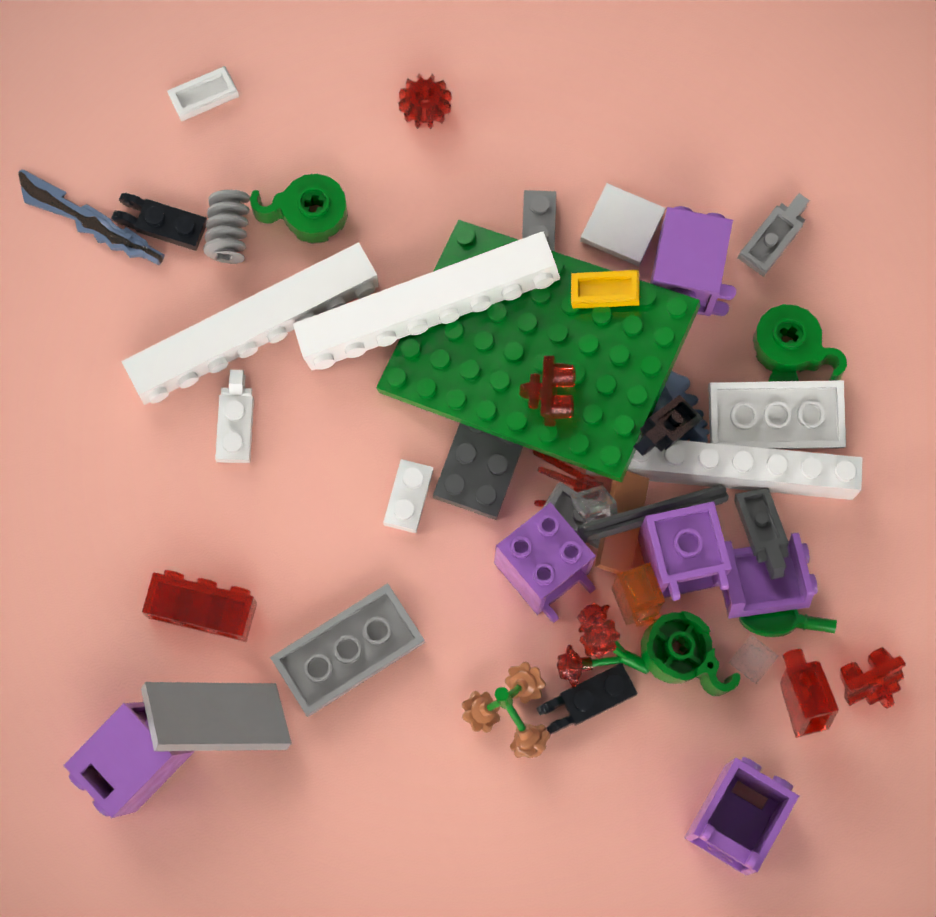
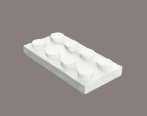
M844 380L712 382L708 384L710 443L770 449L846 447Z

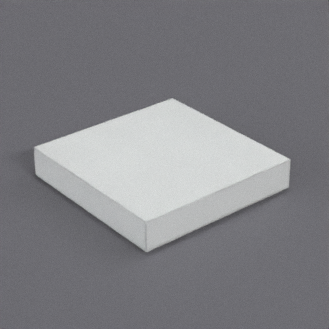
M606 183L581 235L580 242L639 267L666 208Z

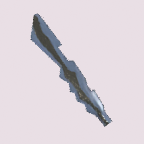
M25 170L18 172L24 203L75 220L78 232L93 234L98 243L105 242L111 250L124 251L129 258L142 257L156 265H160L163 262L165 255L152 248L145 239L129 228L121 229L110 218L88 204L79 207L64 199L65 191Z

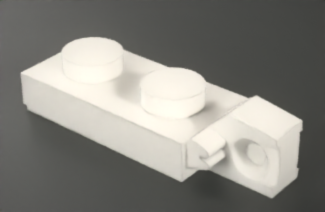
M230 370L229 388H221L218 408L216 462L250 463L254 398L252 396V388H245L246 376L244 375V370Z

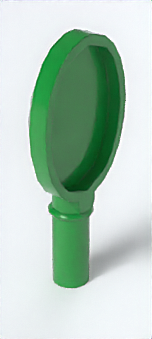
M797 609L739 617L743 627L752 633L765 637L785 636L796 628L835 634L837 620L807 616V614L802 615L798 613Z

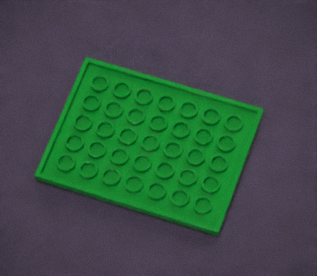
M458 220L434 271L518 241V239ZM551 251L560 280L555 281L549 287L522 293L517 299L503 300L492 304L484 311L470 312L459 316L452 323H440L428 328L422 334L408 335L400 338L376 387L379 393L622 483L636 452L633 446L643 436L639 429L652 416L701 305L699 299L640 280L639 306L573 309L571 305L572 273L612 270Z

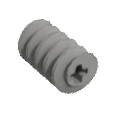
M221 190L210 195L208 200L210 207L207 210L209 219L206 222L208 231L205 233V241L207 243L203 249L209 258L228 264H238L244 261V255L236 252L246 249L245 243L239 240L247 237V232L241 229L248 225V220L243 217V215L249 213V207L244 205L250 201V196L247 193L238 190Z

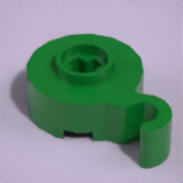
M307 174L293 180L283 192L277 193L274 196L273 203L268 207L261 206L262 201L258 190H254L250 196L253 215L259 222L270 224L278 219H283L286 226L299 240L312 244L328 241L329 237L344 228L348 217L346 197L341 186L332 178L321 174ZM312 205H319V207H317L316 212H310L309 207Z
M782 304L769 309L761 317L753 336V342L757 353L756 357L766 369L770 371L775 369L779 372H795L798 370L802 372L805 370L817 371L822 365H830L834 371L829 381L841 379L847 367V359L840 350L829 347L824 348L822 346V329L817 318L808 310L797 305ZM783 336H788L793 340H789L786 343L782 340Z
M687 611L680 613L671 612L656 619L645 630L641 640V657L646 668L655 678L669 684H682L694 678H699L702 688L712 696H721L734 690L740 681L739 673H734L725 678L724 683L717 679L716 673L719 669V662L715 657V648L712 649V639L709 635L711 631L709 626L700 617ZM678 641L681 644L679 650L683 654H677L673 650L672 644Z

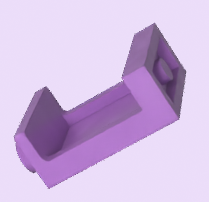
M799 532L791 533L790 540L788 541L787 549L789 555L784 558L787 566L784 570L785 576L776 579L770 578L765 562H757L751 547L733 549L732 542L725 541L732 570L727 575L729 589L722 590L728 619L810 607L814 594L818 592L817 580L814 574H809L807 563L810 561L809 550L806 543H801Z

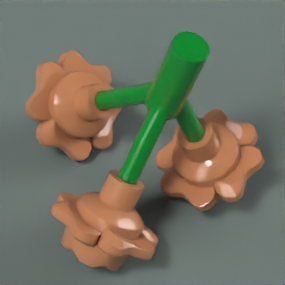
M523 662L520 666H511L508 670L510 676L506 677L504 682L510 688V691L505 687H499L495 691V701H493L488 692H483L481 695L477 691L472 692L470 698L462 703V708L465 710L462 718L471 725L473 731L478 732L482 729V731L487 733L492 730V726L500 721V716L496 712L500 710L501 706V708L507 710L517 726L510 749L515 751L514 754L517 758L524 756L533 758L540 756L546 749V742L551 737V734L546 731V727L543 724L533 726L523 723L512 705V698L520 697V701L524 704L532 699H540L542 697L541 689L546 686V682L541 678L538 667L531 668L528 662Z

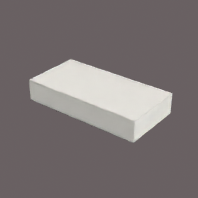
M225 66L167 91L181 122L239 97L238 91Z

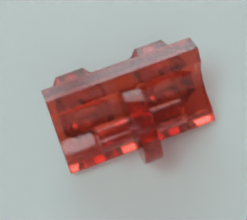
M544 356L542 383H540V375L534 373L530 375L529 383L520 385L519 395L529 399V408L537 409L539 400H541L540 414L545 417V426H555L556 419L574 417L573 396L557 395L558 387H575L576 370L574 365L556 363L554 356Z
M881 647L868 655L867 662L872 667L871 670L863 673L856 662H851L840 668V678L845 687L844 699L849 706L866 698L870 706L880 702L882 706L888 709L894 706L893 694L901 691L898 682L904 679L902 668L906 666V663L901 656L893 658L884 647Z

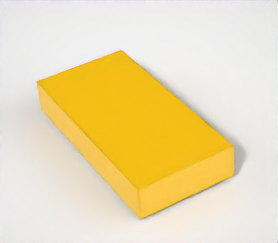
M639 270L572 273V308L639 306Z

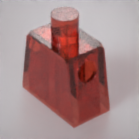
M800 648L787 651L782 655L787 669H785L781 678L780 688L795 737L798 738L829 730L839 708L819 661L807 663L803 650Z

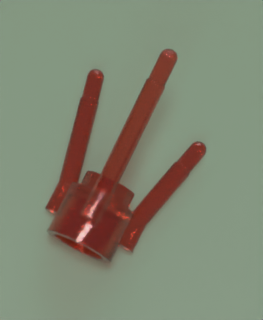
M533 450L535 456L572 475L576 479L542 466L537 469L539 473L573 486L574 491L594 504H598L603 482L596 481L595 477L586 475L556 458ZM535 500L534 505L543 507L547 500Z

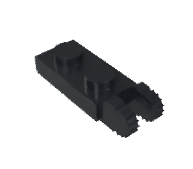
M121 193L120 203L141 212L139 217L136 218L129 213L115 210L111 218L113 221L133 228L138 233L197 251L206 228V217L149 199L143 200L133 194Z
M620 663L561 692L559 697L540 705L536 709L539 715H546L556 708L565 705L570 716L561 720L558 719L546 728L550 734H554L573 724L577 726L635 697L638 693L623 664Z

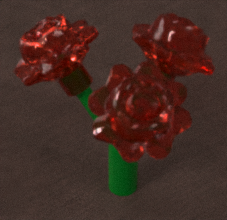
M593 602L581 610L577 616L581 624L578 631L579 633L584 632V635L579 640L585 648V655L589 657L581 658L573 650L571 644L567 645L565 654L558 655L557 657L559 676L563 680H569L572 687H576L583 671L593 670L595 666L622 663L644 674L649 673L642 657L625 650L617 641L620 638V633L615 629V622L612 619L606 620V613L610 608L608 604L601 607L596 602ZM608 652H613L617 655L615 657L603 658Z

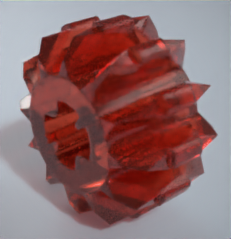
M420 73L417 76V82L407 79L405 82L406 88H401L399 91V99L401 100L398 102L399 111L404 113L406 122L415 120L417 129L422 123H427V126L432 129L434 120L443 124L445 121L444 114L451 112L450 101L452 100V94L450 90H446L444 80L435 83L433 73L429 76L428 80L423 79Z

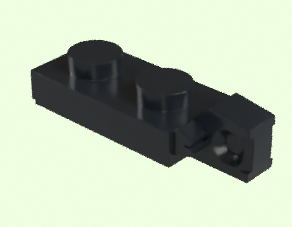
M678 395L647 419L642 428L639 429L644 435L633 447L642 456L650 452L655 446L661 452L664 449L667 450L703 420V417L681 395Z

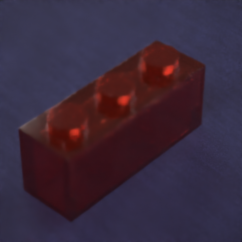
M164 570V574L153 572L142 613L148 619L247 642L257 601L254 596L250 595L251 591L237 586H231L230 590L217 588L218 583L212 580L198 578L197 582L184 580V575L181 573Z

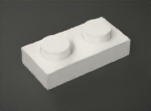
M403 459L400 460L383 521L384 526L417 533L433 474V467Z

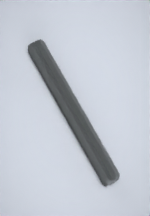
M717 485L583 523L578 526V534L585 543L639 528L645 516L713 501L715 505L727 502L729 496L725 486Z

